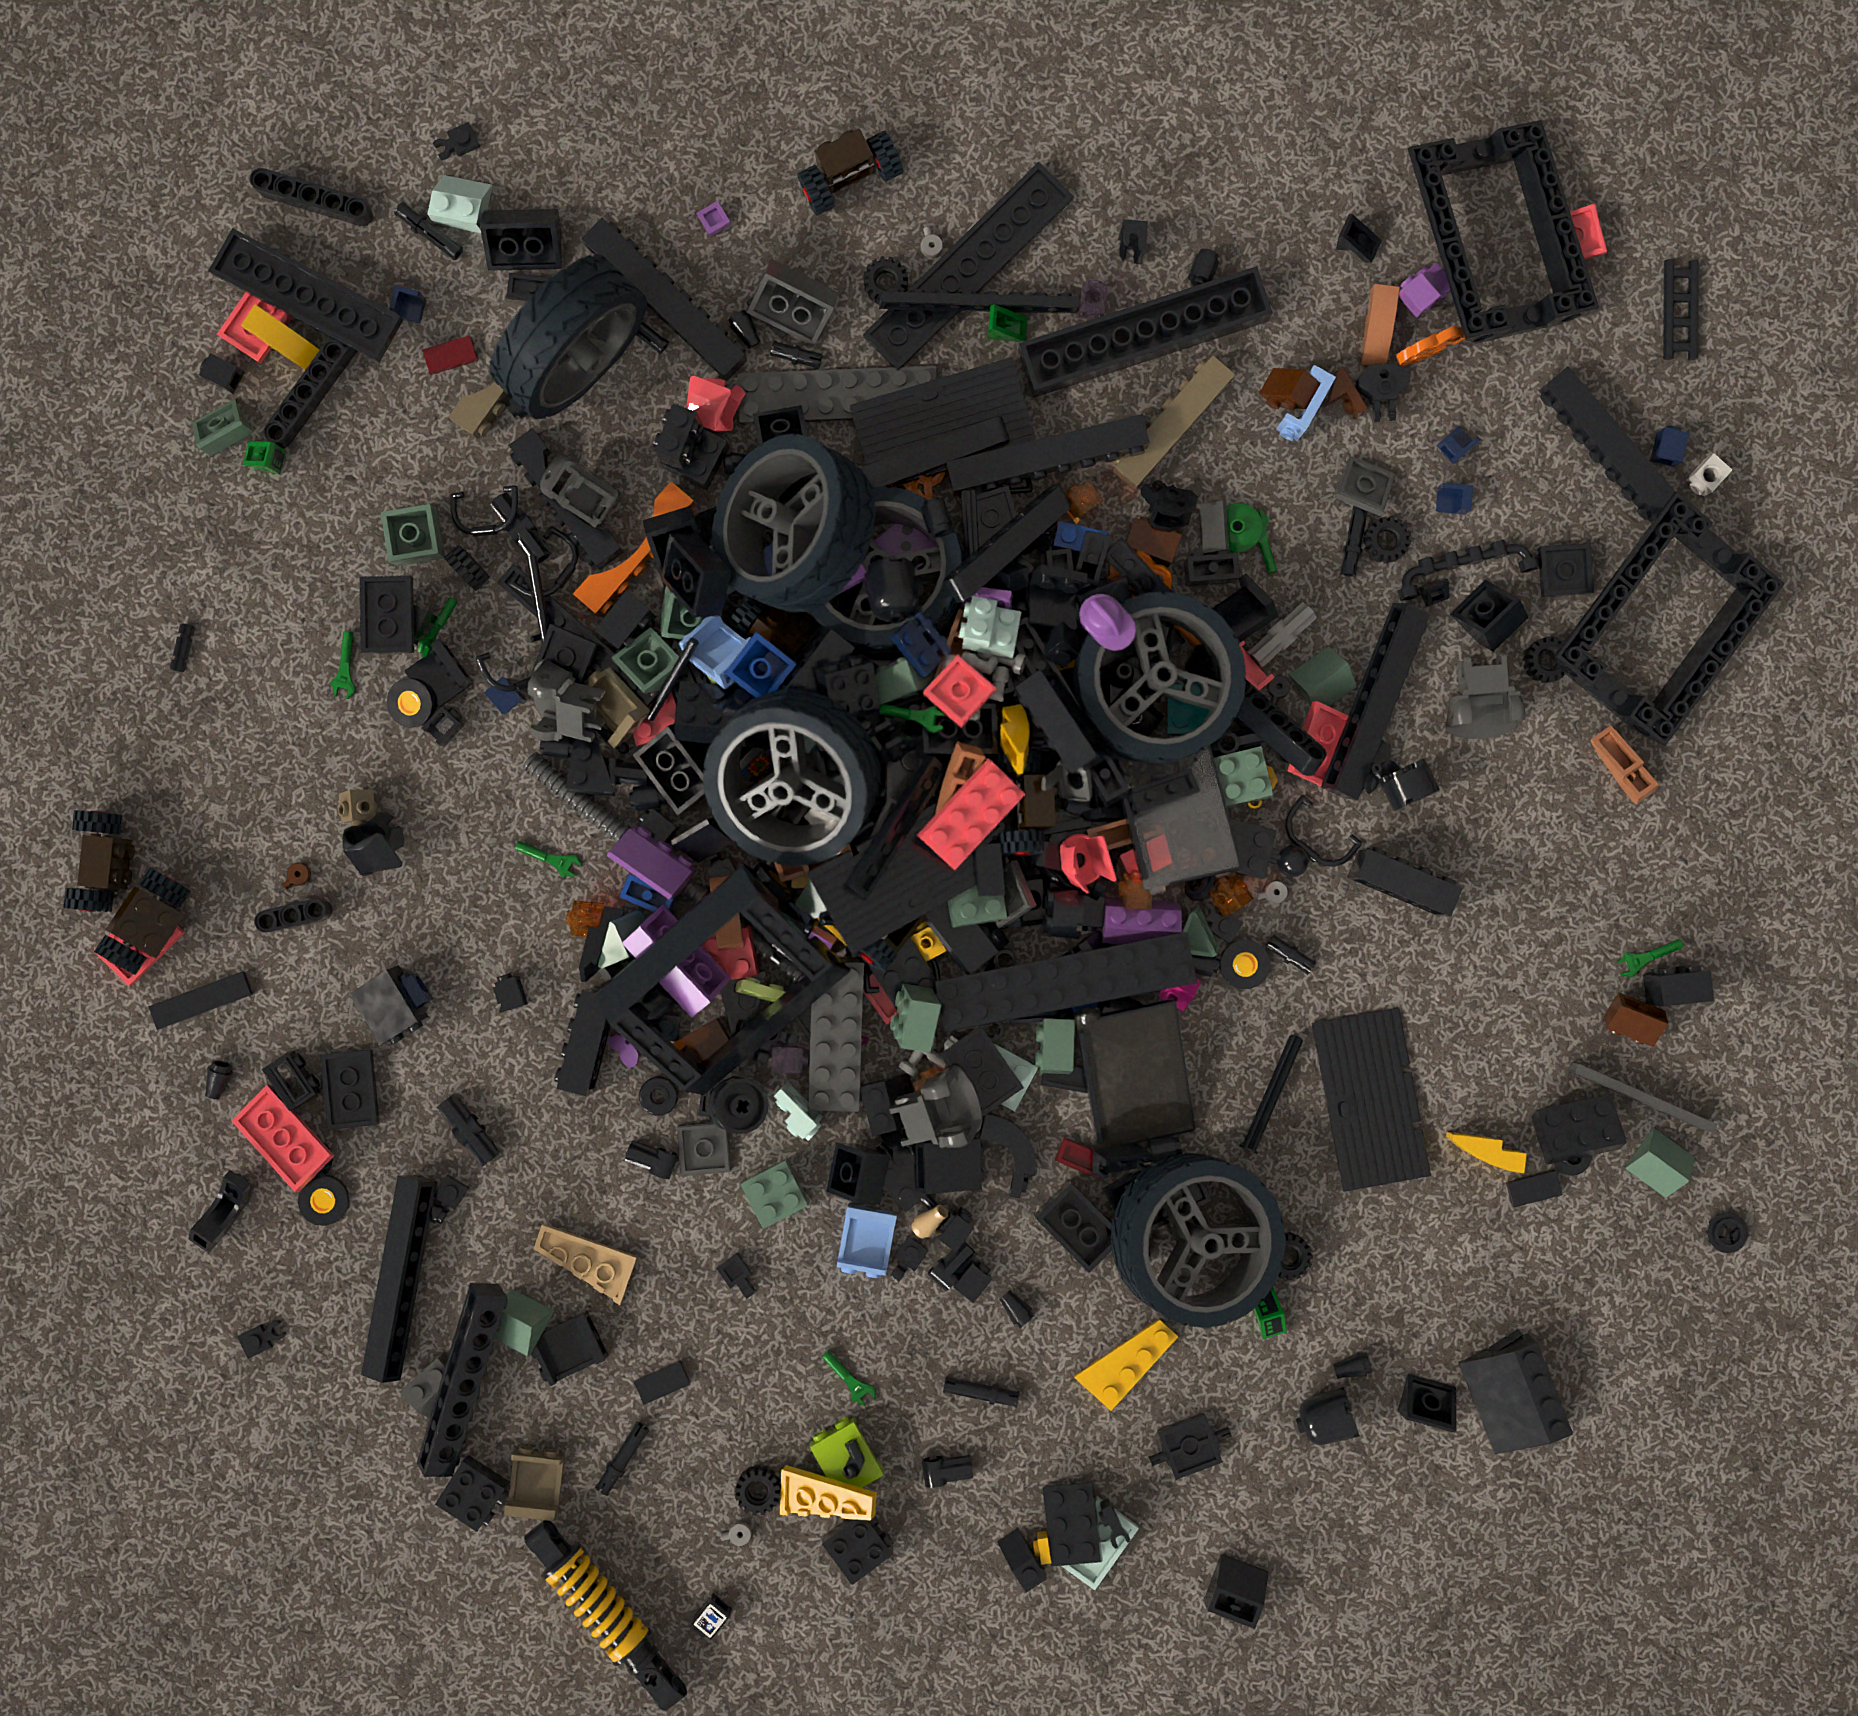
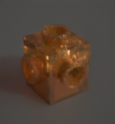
M1238 873L1230 878L1227 874L1222 876L1215 883V890L1210 891L1214 904L1219 908L1224 917L1237 911L1254 899L1246 883Z
M574 900L572 910H568L566 915V925H570L571 936L586 937L589 926L599 927L604 903Z

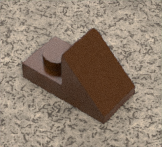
M1342 366L1334 374L1336 378L1330 387L1325 407L1342 398L1344 411L1347 415L1351 414L1353 419H1356L1364 414L1367 407L1344 366Z

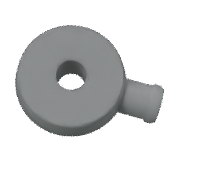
M931 227L923 228L925 237L920 243V250L925 257L936 258L943 251V242L937 235L932 234Z
M1278 880L1269 882L1265 886L1264 891L1256 892L1258 900L1266 898L1273 904L1283 902L1288 894L1286 885ZM1275 889L1278 890L1277 895L1274 894Z
M735 1522L731 1525L729 1532L720 1533L721 1541L730 1539L734 1545L743 1546L751 1540L752 1529L746 1522Z

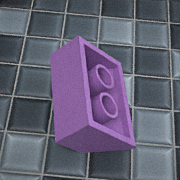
M642 826L629 828L608 852L607 856L669 900L681 894L697 870L692 866L693 862L684 855L678 856L673 853V848L662 840L658 842L651 837L652 833Z
M1105 897L1102 943L1127 944L1182 933V911L1178 902Z

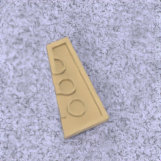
M544 1223L540 1228L533 1248L554 1263L572 1272L580 1280L583 1279L592 1285L600 1293H604L612 1298V1301L618 1305H621L638 1257L637 1255Z

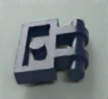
M919 610L913 615L918 623L916 626L909 620L890 638L920 677L923 678L942 661L936 653L938 650L944 657L952 650L947 645L948 640L943 634L940 635L934 628V622L929 616L926 617ZM923 632H925L931 639V644H929L928 641L924 638V636L922 635Z

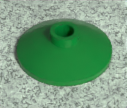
M1233 503L1227 505L1229 550L1233 553L1248 551L1261 538L1263 530L1261 517L1253 507L1247 504ZM1236 522L1241 523L1243 526L1239 531L1233 529V525Z

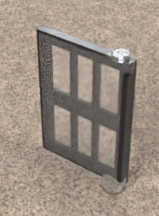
M1210 745L1189 757L1176 762L1162 764L1134 762L1109 751L1112 761L1129 790L1191 768L1200 792L1195 795L1140 814L1133 811L1132 806L1134 804L1128 799L1130 794L1120 800L1144 891L1150 890L1151 895L1165 892L1166 886L1242 869Z

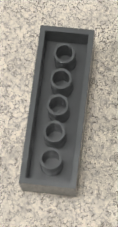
M837 956L851 970L811 1006L808 1110L859 1112L864 960L861 957Z

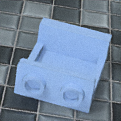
M1313 365L1308 373L1321 384L1307 409L1303 410L1299 419L1287 413L1276 428L1281 431L1280 435L1287 440L1292 441L1295 439L1298 441L1307 430L1336 378L1316 365Z
M720 616L707 617L691 633L687 634L679 645L683 651L690 638L697 639L699 644L689 661L722 688L726 689L734 680L724 672L751 638L749 637L746 640L724 624Z
M848 1204L836 1267L841 1268L842 1272L856 1274V1271L866 1272V1276L872 1278H881V1275L886 1276L897 1212Z

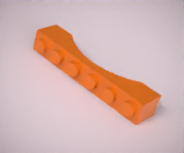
M670 481L655 499L653 517L691 506L693 513H695L694 507L696 504L693 499ZM647 537L638 550L625 562L608 571L589 575L573 595L597 616L600 617L602 613L606 615L614 606L613 600L618 595L622 596L625 591H628L631 586L629 582L633 577L641 576L647 568L646 562L651 557L654 559Z

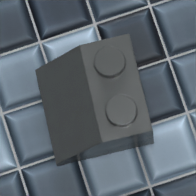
M445 1352L400 1391V1394L415 1411L428 1418L431 1416L448 1359Z

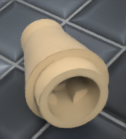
M937 1205L935 1208L915 1216L911 1224L912 1230L919 1238L931 1237L943 1220L948 1217L947 1210L942 1205Z

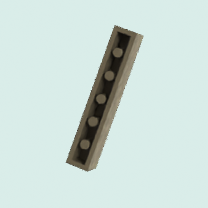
M1214 355L1208 361L1203 359L1195 368L1197 374L1192 379L1187 377L1178 388L1181 392L1175 398L1171 395L1163 404L1162 408L1164 411L1159 417L1154 414L1145 426L1148 427L1147 434L1150 444L1145 453L1138 456H1130L1129 453L1121 455L1119 460L1113 461L1115 467L1112 472L1134 491L1233 380L1235 374Z

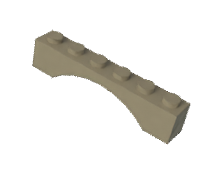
M493 382L488 387L474 394L463 396L448 417L453 423L478 440L480 435L484 436L491 427L490 422L495 415L499 416L503 412L506 405L504 402L509 395L500 385Z

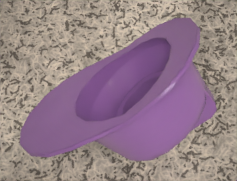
M1098 594L1086 599L1082 604L1079 613L1081 623L1100 645L1113 651L1122 650L1130 645L1136 632L1135 623L1115 599L1109 595Z

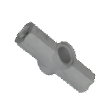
M1302 602L1285 619H1281L1265 633L1266 636L1247 653L1262 668L1276 654L1284 651L1298 638L1297 635L1317 618L1314 611Z

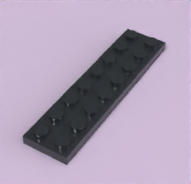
M234 228L231 229L208 270L217 278L380 363L404 320L400 315Z

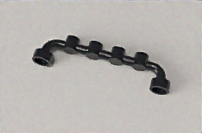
M1499 540L1490 544L1491 549L1484 551L1478 545L1466 549V555L1458 556L1457 551H1451L1443 554V560L1434 562L1433 557L1418 560L1419 566L1408 569L1403 575L1402 588L1398 590L1400 601L1420 596L1418 586L1412 585V579L1416 576H1426L1441 570H1452L1467 564H1478L1485 560L1499 559L1510 554L1521 556L1522 561L1518 562L1521 573L1537 570L1541 566L1538 557H1532L1530 551L1525 546L1520 544L1506 545L1505 540Z

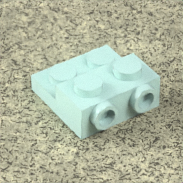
M972 596L971 603L966 602L963 617L968 618L967 623L961 624L959 638L964 639L962 649L1013 658L1021 611L996 607L997 600Z
M789 1082L774 1095L777 1099L776 1104L784 1112L789 1111L791 1113L785 1120L788 1124L786 1127L789 1132L795 1137L806 1138L807 1141L811 1139L822 1126L819 1122L823 1116L818 1111L808 1110L809 1102Z

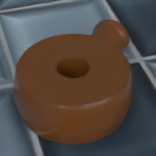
M301 862L292 864L287 870L288 879L282 883V886L285 889H289L292 885H305L311 878L310 868Z

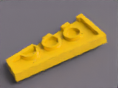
M1157 1319L1073 1376L1112 1411L1178 1338V1335L1163 1321Z
M786 1465L781 1470L780 1515H788L789 1513H798V1516L820 1514L821 1517L826 1518L837 1515L843 1519L871 1520L876 1514L877 1492Z

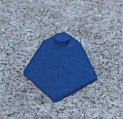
M755 632L724 673L757 698L766 693L776 691L796 666V663Z

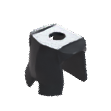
M379 812L372 819L358 826L348 827L343 832V852L362 876L402 867V861L394 850L404 846L403 831L400 826L389 827V823L394 817L386 812Z

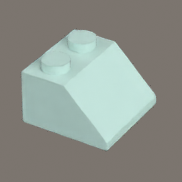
M443 175L432 190L428 216L437 225L481 233L480 221L483 212L488 210L492 185Z

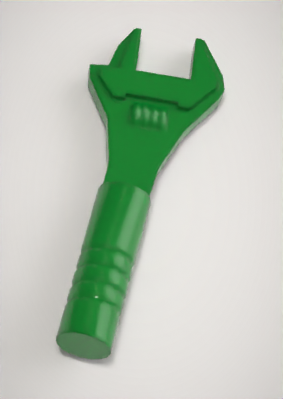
M1259 509L1263 530L1258 542L1267 572L1272 574L1278 570L1267 539L1269 516H1265L1264 512Z
M448 598L436 618L433 628L421 639L417 652L422 653V657L425 658L429 652H432L433 648L430 644L435 642L438 632L444 627L458 602L455 599Z
M343 631L340 668L337 676L331 681L330 686H333V693L336 697L339 687L348 689L346 699H349L355 693V687L350 674L353 632Z
M882 704L880 707V714L915 720L932 733L944 729L943 726H935L936 715L945 716L943 712L937 710V706L920 711Z
M518 841L515 850L551 864L557 869L562 878L565 876H576L568 871L572 862L582 866L576 855H552L521 841Z
M1677 939L1642 954L1625 952L1624 957L1620 958L1617 964L1627 962L1629 971L1620 973V975L1629 978L1634 977L1640 968L1649 961L1684 948L1682 941Z
M829 1350L822 1355L827 1364L847 1384L851 1391L853 1403L857 1402L862 1406H866L861 1397L868 1392L873 1399H876L874 1386L854 1378Z

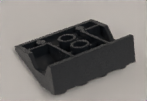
M1529 1334L1523 1335L1517 1344L1503 1350L1483 1351L1458 1362L1495 1454L1548 1445L1573 1435L1538 1342Z

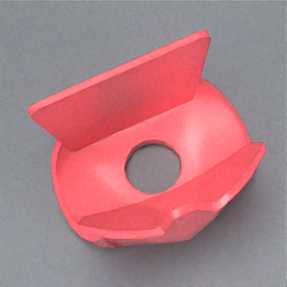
M691 376L687 406L685 408L698 413L703 427L716 432L732 431L734 427L733 418L746 395L744 390L738 385H735L732 389L726 388V382L723 379H702L697 376Z
M1075 834L1062 842L1060 846L1061 867L1072 885L1080 887L1083 891L1089 893L1086 885L1096 881L1100 875L1112 881L1117 880L1103 835L1090 837L1085 834ZM1077 853H1081L1084 856V864L1081 867H1078Z

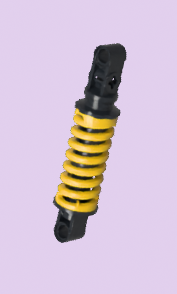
M543 1520L524 1536V1541L528 1549L546 1567L541 1577L554 1589L560 1584L558 1582L559 1579L563 1581L564 1584L557 1589V1594L562 1596L570 1590L572 1594L566 1599L565 1604L571 1606L577 1600L580 1602V1605L574 1610V1615L579 1617L584 1613L586 1618L582 1622L583 1626L587 1628L593 1624L595 1627L591 1632V1636L597 1638L599 1635H602L603 1639L600 1641L601 1648L604 1649L609 1645L611 1646L606 1653L612 1660L613 1665L618 1666L624 1663L628 1667V1673L637 1678L661 1710L667 1711L687 1695V1688L684 1682L659 1655L658 1648L655 1645H651L648 1641L652 1633L650 1628L644 1626L639 1617L632 1618L633 1610L631 1607H624L625 1600L621 1596L615 1597L616 1589L613 1586H607L608 1580L605 1576H598L599 1568L596 1565L589 1566L590 1557L582 1555L584 1551L581 1548V1544L576 1542L570 1546L559 1533L556 1526L548 1520Z

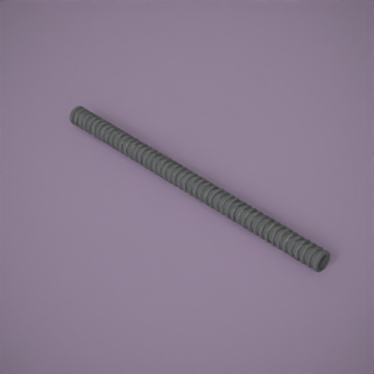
M538 752L530 755L523 765V770L530 771L529 774L531 776L535 775L537 781L541 780L543 786L547 785L548 790H554L553 794H559V798L561 800L565 799L567 805L571 804L573 810L577 809L578 814H584V818L586 820L590 819L591 824L595 823L597 829L601 828L603 834H609L608 838H614V842L617 843L627 830L631 828L629 825L625 826L623 820L619 821L617 815L613 816L612 811H606V807L604 805L600 806V802H595L594 797H589L588 793L567 791L565 789L567 776L564 777L563 772H558V768L551 767L552 764L550 762L546 763L544 757L540 758ZM691 878L681 892V896H686L688 902H694L693 906H696L710 894L709 889H704L703 884H698L695 878ZM740 918L741 927L750 925L756 955L759 954L761 956V960L765 959L767 965H773L772 969H778V973L780 975L784 974L786 980L790 979L792 985L805 976L786 956L779 964L773 961L771 956L777 949L765 939L763 933H759L756 927L753 928L751 926V922L747 923L745 922L746 918Z

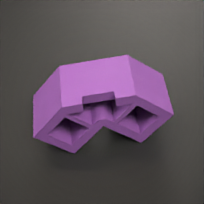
M1436 262L1432 267L1428 265L1423 267L1416 274L1415 278L1413 275L1408 277L1400 285L1402 289L1398 296L1415 317L1418 318L1424 311L1431 309L1451 291L1445 272Z

